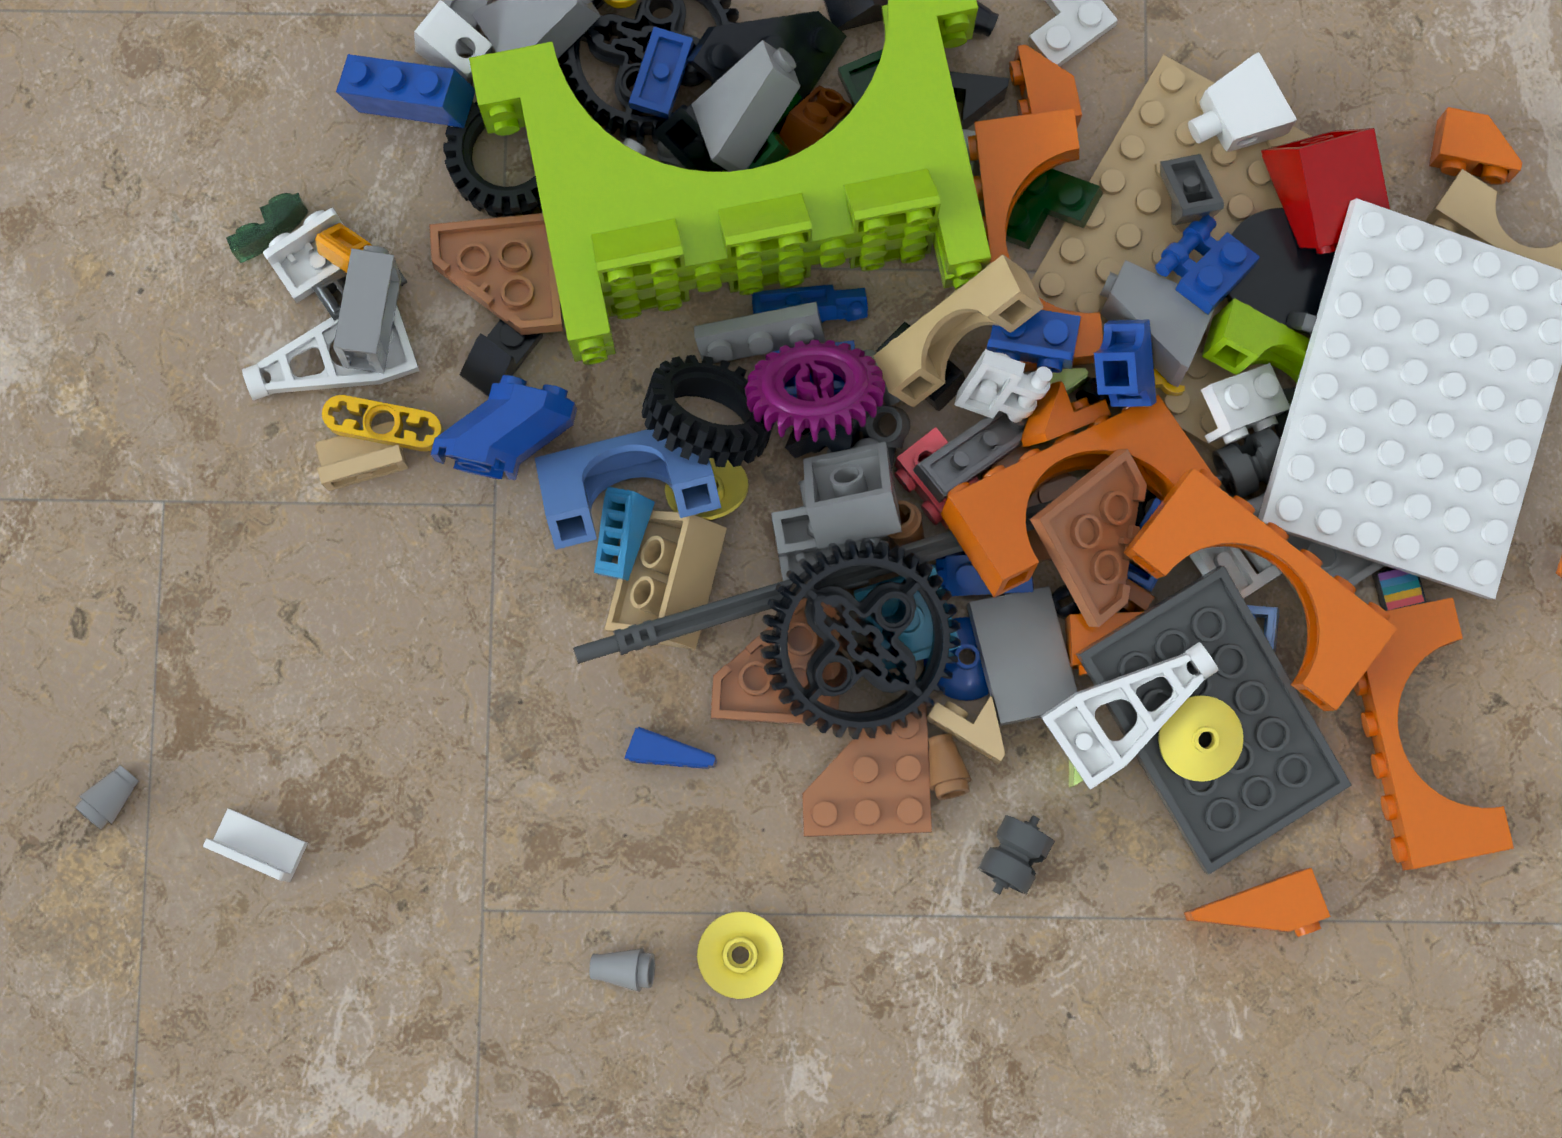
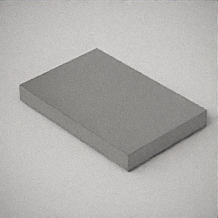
M1049 586L1034 589L1033 592L1012 593L995 598L972 601L967 604L989 695L992 696L999 726L1041 718L1043 714L1078 692Z

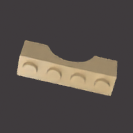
M1464 169L1451 181L1426 218L1427 222L1437 227L1562 270V241L1546 248L1527 247L1514 241L1505 233L1497 219L1495 206L1497 191Z
M1001 255L962 287L956 289L934 309L924 314L902 334L891 340L888 345L874 355L877 366L883 372V380L888 392L914 408L945 384L948 358L958 341L968 332L980 326L996 325L1011 333L1044 307L1027 272L1005 255Z

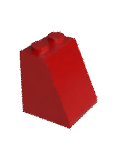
M1375 128L1333 130L1261 150L1263 161L1299 248H1316L1317 254L1335 252L1351 200L1357 198L1390 210Z

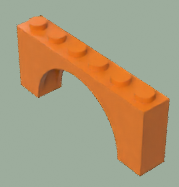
M1074 108L974 122L976 135L968 136L970 160H979L981 175L973 176L978 201L984 200L986 216H982L987 240L989 241L990 263L994 262L1001 255H1005L1010 259L1006 245L1007 227L1012 210L1023 191L1046 171L1058 165L1079 160L1080 148ZM1039 297L1044 307L1042 310L1081 316L1072 366L1095 363L1094 352L1100 349L1103 341L1100 312L1081 313L1056 307ZM1020 361L1025 363L1024 372L1037 370V363Z
M1159 395L1156 396L1157 402L1152 406L1124 407L1121 413L1111 418L1108 415H1103L1097 418L1095 422L1089 424L1086 430L1076 435L1073 431L1066 433L1055 440L1051 447L1042 451L1039 448L1032 449L1022 455L1017 463L1007 468L1004 465L996 466L988 471L982 480L971 485L969 482H963L948 492V498L940 515L994 598L1029 581L1039 564L1027 534L1026 509L1030 496L1048 480L1075 470L1094 469L1118 449L1129 450L1147 484V489L1162 501L1184 472L1195 468L1198 471L1205 469L1212 473Z
M1195 468L1184 472L1123 553L1156 579L1166 576L1174 566L1190 554L1211 547L1243 549L1255 553L1275 565L1289 579L1297 591L1307 621L1305 656L1291 686L1323 711H1336L1398 628L1388 621L1390 615L1379 605L1373 602L1366 604L1354 594L1357 590L1349 581L1338 575H1335L1333 578L1321 568L1323 565L1322 561L1312 552L1306 549L1299 551L1287 541L1289 535L1282 528L1271 522L1265 524L1253 515L1255 508L1245 499L1237 495L1233 498L1219 488L1222 483L1212 473L1205 469L1198 471Z
M1453 597L1387 610L1386 612L1390 615L1388 621L1398 629L1354 686V691L1357 696H1362L1365 712L1361 713V722L1366 737L1372 738L1375 754L1371 755V765L1375 777L1382 780L1385 795L1381 796V807L1385 819L1392 822L1395 837L1391 838V850L1395 861L1401 863L1403 870H1411L1514 849L1504 806L1494 808L1472 807L1442 796L1429 787L1416 773L1407 759L1400 740L1398 709L1401 694L1409 676L1416 666L1431 652L1463 639Z

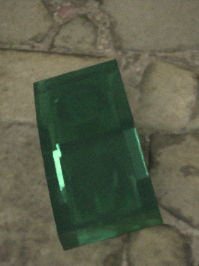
M283 193L274 196L268 201L269 204L259 207L265 223L260 225L258 223L245 224L236 229V234L226 237L231 252L240 263L262 254L264 250L269 248V243L275 237L283 233H291L302 222L309 211L299 193L293 195L291 193Z

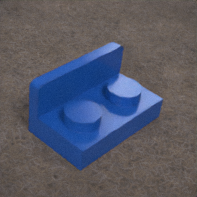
M1040 310L1011 333L1000 326L992 325L987 350L1004 353L1017 361L1037 363V369L1044 366L1049 368L1052 373H1061L1062 368L1072 369L1081 316Z

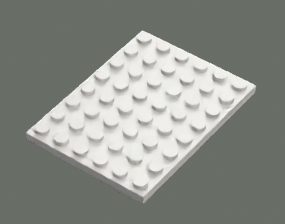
M1357 198L1351 200L1258 518L1265 524L1268 522L1276 524L1287 534L1485 599H1495L1562 365V270Z

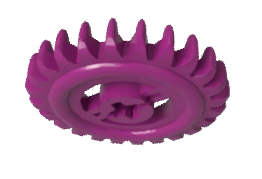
M814 339L806 345L803 341L795 342V347L793 348L787 345L779 347L780 353H768L765 356L766 360L759 361L755 365V370L751 371L748 375L745 394L748 409L750 412H753L755 421L760 422L764 415V426L767 431H770L773 423L778 421V432L781 438L784 437L788 427L794 426L796 441H800L803 430L809 428L813 441L817 442L820 428L823 427L829 432L830 438L834 440L837 424L842 425L846 433L850 435L852 432L851 418L858 420L859 425L864 427L866 424L865 411L869 413L871 418H875L877 407L882 406L883 394L885 393L883 372L876 366V361L870 356H865V352L859 348L851 350L850 344L842 343L836 346L834 340H827L824 344H820L818 339ZM833 373L840 376L845 382L843 389L835 396ZM810 374L812 376L813 384L810 382ZM794 376L796 379L797 398L788 394L784 388L788 380Z

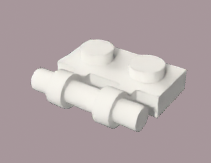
M985 349L957 391L954 405L994 419L998 411L1007 413L1008 418L1012 422L1018 423L1033 413L1037 406V400L1042 399L1049 391L1050 380L1053 375L1051 370L1044 366L1039 367L1028 375L1024 374L1025 363L1012 359L1004 353Z

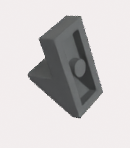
M1201 154L1160 161V175L1171 197L1173 225L1199 221L1206 215L1214 217L1224 209V201Z

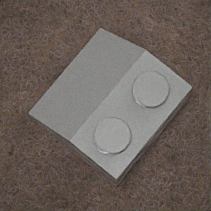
M886 442L803 459L806 509L818 549L829 547L830 543L843 546L847 539L860 541L864 538H883L889 534L902 532L898 499Z

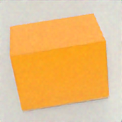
M337 223L318 233L315 238L318 254L346 273L351 248L363 250L364 246L371 245L342 223Z

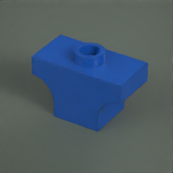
M1150 319L1109 320L1104 324L1102 345L1099 350L1094 352L1098 395H1108L1111 407L1154 405L1157 400Z

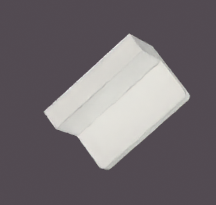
M227 809L214 839L206 838L203 847L280 881L291 882L308 843L232 809Z

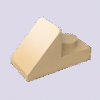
M992 696L988 698L973 724L966 720L969 714L950 701H947L944 706L938 702L935 703L927 716L928 722L947 734H952V737L994 763L999 764L1005 756V750Z

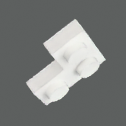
M1045 0L1057 16L1029 35L1027 42L1035 51L1058 66H1062L1114 28L1118 19L1102 0Z

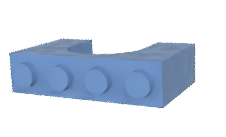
M646 429L535 457L545 516L555 550L597 539L591 513L593 502L607 487L623 480L645 477L665 482L674 493L680 518L721 508L710 460L707 465L698 463L699 455L692 453L689 460L680 457L682 448L677 447L672 452L665 448L667 439L657 441L652 436L654 429Z

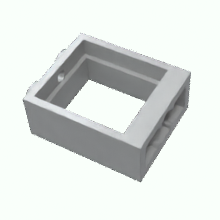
M372 245L364 246L363 250L351 248L333 345L342 367L382 374L385 372L401 284V275L395 257L390 255L389 251L385 248Z

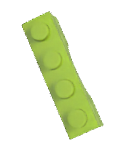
M1234 298L1212 318L1202 357L1235 375L1240 374L1248 366L1271 363V366L1284 371L1297 384L1310 339Z

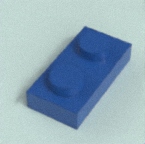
M653 27L629 100V108L665 119L670 117L688 63L686 60L690 56L694 45L693 38Z

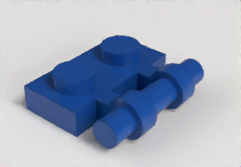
M1210 215L1203 216L1199 221L1191 222L1183 231V237L1177 243H1171L1162 252V259L1155 265L1157 273L1161 276L1167 277L1172 271L1179 275L1182 279L1175 290L1207 315L1242 281L1260 259L1259 255L1228 232L1219 241L1215 240L1210 232L1217 224ZM1193 250H1196L1203 256L1197 263L1189 258V254Z

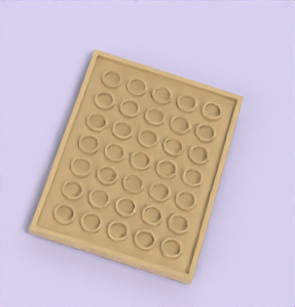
M1163 54L1089 181L1100 186L1103 194L1086 226L1082 228L1065 222L1033 276L1031 282L1038 297L1065 310L1081 313L1100 312L1101 314L1107 298L1101 296L1100 293L1110 272L1118 275L1125 260L1160 275L1157 273L1155 265L1162 259V252L1171 243H1177L1183 237V231L1190 224H1172L1171 197L1160 175V161L1201 154L1224 201V209L1213 217L1217 225L1210 232L1211 236L1219 241L1227 232L1232 234L1245 219L1253 214L1267 209L1283 208L1263 161L1261 150L1312 136L1293 126L1290 132L1284 136L1231 152L1224 150L1217 136L1198 144L1189 131L1188 121L1204 114L1199 102L1204 92L1214 82ZM1196 250L1189 254V258L1196 263L1203 257ZM1174 271L1167 277H1164L1177 284L1182 279ZM1226 297L1214 309L1190 367L1179 384L1185 386L1183 394L1169 396L1161 388H1156V396H1160L1187 437L1212 451L1222 448L1225 442L1222 438L1208 443L1205 435L1218 429L1201 389L1212 383L1235 376V374L1202 357L1212 318L1229 303ZM1101 314L1102 330L1104 335V324L1108 322V320ZM1095 363L1072 366V368H1086L1089 372L1086 380L1096 378ZM1254 364L1248 366L1241 373L1266 364Z

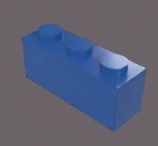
M348 54L336 93L360 113L464 128L475 95V89L452 68Z

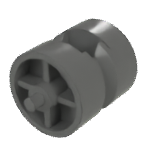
M1265 428L1245 437L1244 445L1242 446L1234 442L1213 451V463L1218 474L1216 477L1221 481L1223 487L1232 498L1235 495L1243 498L1258 491L1260 482L1268 485L1280 444L1278 436L1271 428Z
M1005 815L996 835L1001 843L1000 846L990 847L978 866L981 872L993 878V882L996 883L992 890L993 892L1000 895L1003 888L1008 889L1010 887L1022 894H1028L1036 879V873L1032 868L1033 863L1043 862L1055 843L1052 838L1039 831L1040 828L1037 827L1040 819L1032 815L1029 822H1022L1014 817Z

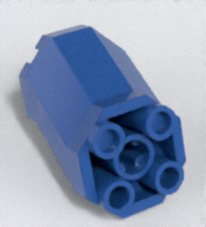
M502 375L500 383H492L487 401L434 439L430 455L436 462L441 464L445 463L446 457L454 459V468L462 472L493 479H502L505 472L509 480H516L522 462L573 426L577 412L575 402L566 398L568 391L561 387L545 384L542 389L526 386L527 381L524 379Z

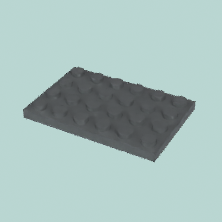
M1225 566L1216 567L1076 653L1094 686L1181 655L1198 642L1204 646L1216 663L1219 671L1205 679L1189 697L1197 695L1214 697L1225 702L1234 710L1243 729V748L1235 765L1226 774L1214 780L1201 782L1185 779L1173 772L1162 758L1158 744L1159 730L1136 755L1202 870L1208 875L1352 786L1299 693L1291 686L1292 681ZM1189 661L1187 663V670L1195 675L1197 671ZM1157 677L1139 686L1136 690V695L1147 711H1154L1171 697L1173 690L1166 678ZM1123 699L1106 703L1105 705L1125 736L1136 723L1137 713L1130 702ZM1203 732L1199 737L1200 746L1205 748L1210 745L1212 741L1210 733Z

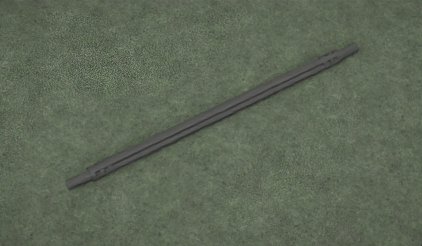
M1053 500L1026 509L1027 531L1035 529L1030 519ZM951 531L901 545L905 548V557L911 552L920 557L919 564L963 551ZM875 566L848 567L824 577L814 585V588L827 585L842 588L893 571ZM788 579L659 619L647 620L639 625L634 624L625 629L614 630V635L573 647L576 661L580 664L619 652L620 655L628 654V652L633 650L638 651L646 646L658 645V643L772 609L767 604L768 600L776 599L781 601L783 598L775 589L776 585L780 583L789 588L793 582Z

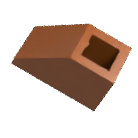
M820 85L789 112L779 133L790 150L785 158L808 148L831 132L851 112L852 104L845 101L843 96L833 89L824 88Z

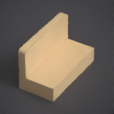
M390 421L372 426V430L378 434H386L392 430L395 422ZM345 436L322 440L315 445L321 467L317 468L320 482L328 491L409 469L404 449L399 445L391 446Z

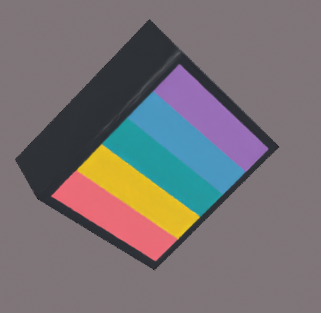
M1394 568L1372 574L1380 606L1385 611L1427 603L1420 577Z

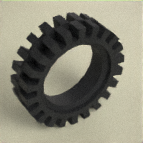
M472 101L465 127L447 126L445 135L448 142L443 144V152L446 155V168L461 196L466 201L469 200L475 209L481 212L483 208L489 216L496 218L498 213L504 214L505 217L515 216V213L521 212L523 215L532 214L531 209L539 207L540 211H542L536 176L523 184L503 187L484 180L476 172L472 160L473 147L478 136L486 127L477 101Z
M687 355L685 362L680 356L673 357L671 363L668 361L662 362L660 367H656L653 372L642 405L641 413L642 418H646L644 424L647 430L654 429L652 436L657 441L667 439L665 448L671 452L677 447L682 448L680 457L689 460L692 453L699 455V464L707 465L709 458L714 459L716 467H725L727 460H729L733 467L741 466L743 460L748 464L753 462L755 457H760L764 449H766L775 422L771 430L767 431L764 426V415L760 422H756L753 412L749 411L745 394L748 378H744L747 370L738 366L735 371H731L728 369L730 362L721 360L719 366L713 365V357L708 356L703 357L702 363L698 362L695 355ZM690 396L713 400L733 410L741 417L744 423L722 425L708 422L686 411L677 403L675 398Z

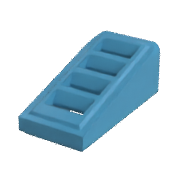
M607 487L603 502L594 573L621 580H629L655 504L654 501L634 491ZM614 556H618V564L611 563Z

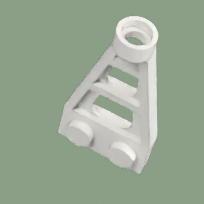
M396 306L384 374L345 368L333 362L330 346L335 340L338 319L334 321L331 317L257 364L242 369L243 377L252 400L274 393L378 385L419 372L420 370L398 306ZM317 348L320 351L325 366L324 371L305 377L295 376L290 366L292 358L309 349ZM266 372H269L271 375L269 383H266L263 375Z
M1198 642L1181 655L1078 691L1043 714L1041 718L1091 790L1127 766L1199 685L1219 671L1208 651ZM1189 661L1197 671L1195 675L1187 670V663ZM1157 677L1166 678L1173 690L1171 697L1156 710L1147 711L1136 695L1137 688ZM1114 700H1127L1137 713L1136 723L1121 740L1112 741L1108 739L1096 721L1095 711L1099 706Z

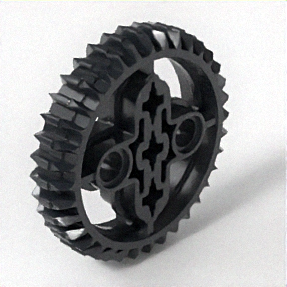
M604 0L591 1L596 9L605 3ZM641 0L635 19L616 14L603 15L557 59L558 63H561L559 66L576 99L590 116L593 115L592 118L600 126L606 122L605 131L611 136L617 129H620L622 141L630 138L631 133L636 134V140L641 145L645 141V135H652L653 143L656 145L660 141L653 132L666 119L658 116L637 115L638 113L645 112L629 108V100L632 94L629 88L636 82L653 27L693 38L694 45L692 51L699 42V38L682 33L686 21V7L683 0ZM696 0L707 9L716 26L738 23L736 22L739 19L738 10L736 8H729L731 0ZM659 8H667L672 11L670 16L663 19L652 15ZM612 36H618V38L612 40L611 44L605 43V41H610ZM581 41L588 43L591 54L597 60L619 68L615 80V94L619 103L626 109L625 112L606 104L588 84L580 62ZM690 65L686 66L681 85L693 87L700 85L708 79Z
M869 538L862 540L859 551L855 541L852 539L846 540L845 552L843 553L836 543H830L829 557L826 558L822 551L817 549L813 551L816 563L812 566L804 558L800 559L799 565L804 572L798 576L792 570L787 571L786 576L793 583L789 588L780 583L775 588L783 596L782 600H768L767 604L769 607L777 612L776 615H764L762 619L766 625L773 627V630H765L760 633L762 641L773 643V645L766 646L760 650L761 656L764 659H774L764 666V671L767 675H776L770 681V686L775 691L782 690L778 696L782 704L785 705L792 702L789 711L795 717L804 713L802 721L807 726H811L817 721V729L821 733H826L832 726L833 734L838 738H842L848 728L849 735L852 739L857 740L861 735L862 728H864L866 735L869 738L875 739L877 726H880L887 735L892 734V722L894 721L902 728H907L908 721L905 717L906 715L911 713L916 719L922 717V713L917 708L924 703L930 708L934 707L935 702L929 697L933 690L938 694L945 693V688L938 682L941 677L945 679L953 678V673L945 668L946 663L954 664L958 662V657L949 651V648H956L961 645L960 639L950 635V633L961 629L958 621L949 619L958 610L953 604H945L952 597V594L946 588L939 589L944 582L942 577L938 574L930 576L933 567L927 562L918 566L920 557L914 552L905 557V548L900 545H896L890 552L889 543L884 540H880L874 550L873 543ZM853 566L881 567L905 578L901 583L885 582L877 585L860 602L839 586L827 585L814 588L816 583L831 573ZM919 591L931 615L933 642L928 661L918 679L915 680L917 668L915 656L898 637L914 618L916 604L913 595ZM806 597L807 601L804 610L806 622L823 639V643L814 651L807 662L806 676L809 683L803 688L790 664L787 642L792 616L801 599ZM897 598L899 602L897 611L891 616H882L883 604L889 599ZM821 602L834 607L840 619L836 620L834 617L831 618L829 615H826ZM851 610L859 615L855 620L849 615ZM870 616L879 626H881L883 628L882 633L874 624L867 620L866 617ZM834 629L841 634L838 640L831 634V631ZM854 630L864 635L868 639L867 642L870 644V647L867 648L865 645L857 643L854 639L855 636L851 632ZM884 639L890 644L888 649L881 645ZM840 645L855 661L851 662L838 650ZM868 659L873 665L869 668L863 662ZM882 659L894 663L900 675L888 671ZM840 662L839 674L833 679H823L824 668L829 663ZM862 676L882 692L894 693L906 690L900 697L884 706L861 712L842 711L817 700L821 695L834 697L844 694Z

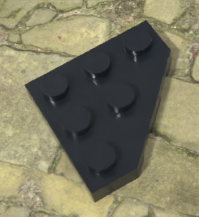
M819 11L719 25L707 28L686 61L714 84L760 41H765L776 50L783 48L792 56L796 63L794 71L800 83L798 92L802 98L793 107L794 109L811 93L847 36ZM786 115L781 120V122L775 127V130L778 134L780 133L788 115Z

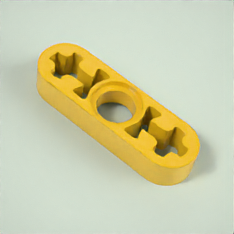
M336 395L328 399L322 408V419L333 433L391 446L399 445L402 448L427 452L432 450L434 439L444 432L442 424L433 413L347 395ZM342 406H347L350 414L362 417V409H367L363 416V430H358L360 424L357 420L344 419L342 425H338V421L332 416L333 412H340ZM383 412L391 414L395 421L392 430L386 434L375 433L371 426L373 418ZM407 416L406 423L408 426L417 428L422 427L424 421H428V425L434 431V434L426 435L424 441H419V437L415 432L404 430V438H399L403 430L402 417Z

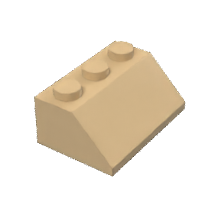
M652 511L629 580H617L604 630L613 632L617 629L628 628V626L634 624H642L647 620L652 621L708 604L727 528L697 515L680 518L679 512ZM701 630L658 644L696 650Z

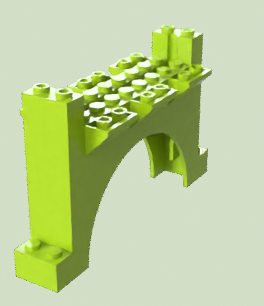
M888 0V5L882 6L885 44L881 59L870 84L851 112L831 132L799 153L772 164L731 172L698 171L664 164L636 152L611 136L587 113L576 99L559 66L553 42L470 57L469 61L477 103L487 133L505 136L518 132L521 127H526L567 339L574 361H583L585 365H593L608 360V355L616 354L609 317L617 316L618 319H631L640 316L642 310L657 307L659 311L678 309L683 306L682 302L690 301V289L697 288L698 292H710L721 288L722 283L728 282L730 293L739 291L740 295H751L753 292L763 291V286L780 283L781 287L799 285L804 282V278L811 277V265L821 264L823 268H831L842 265L846 262L845 259L848 258L850 269L860 267L861 271H873L884 267L885 262L901 259L902 263L917 262L926 257L925 254L931 253L933 243L944 289L954 287L956 290L980 273L990 263L991 254L944 48L959 47L965 44L967 40L972 39L978 12L977 0Z

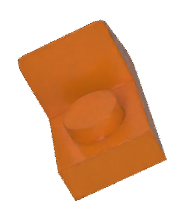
M1062 381L1050 384L1049 391L1042 399L1037 400L1035 410L1028 417L1021 438L1023 447L1052 440L1091 424L1103 415L1110 416L1111 413L1106 399L1089 404L1087 397L1070 402Z

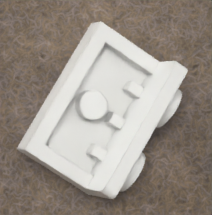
M333 208L314 212L305 219L303 226L291 234L283 233L278 235L269 243V248L263 251L264 256L296 303L314 293L312 286L342 270L318 254L315 241L318 233L337 223H342Z
M1271 363L1212 383L1201 389L1218 429L1205 435L1208 443L1223 438L1227 445L1248 436L1247 429L1251 427L1254 432L1268 427L1271 428L1278 424L1276 416L1290 409V405Z

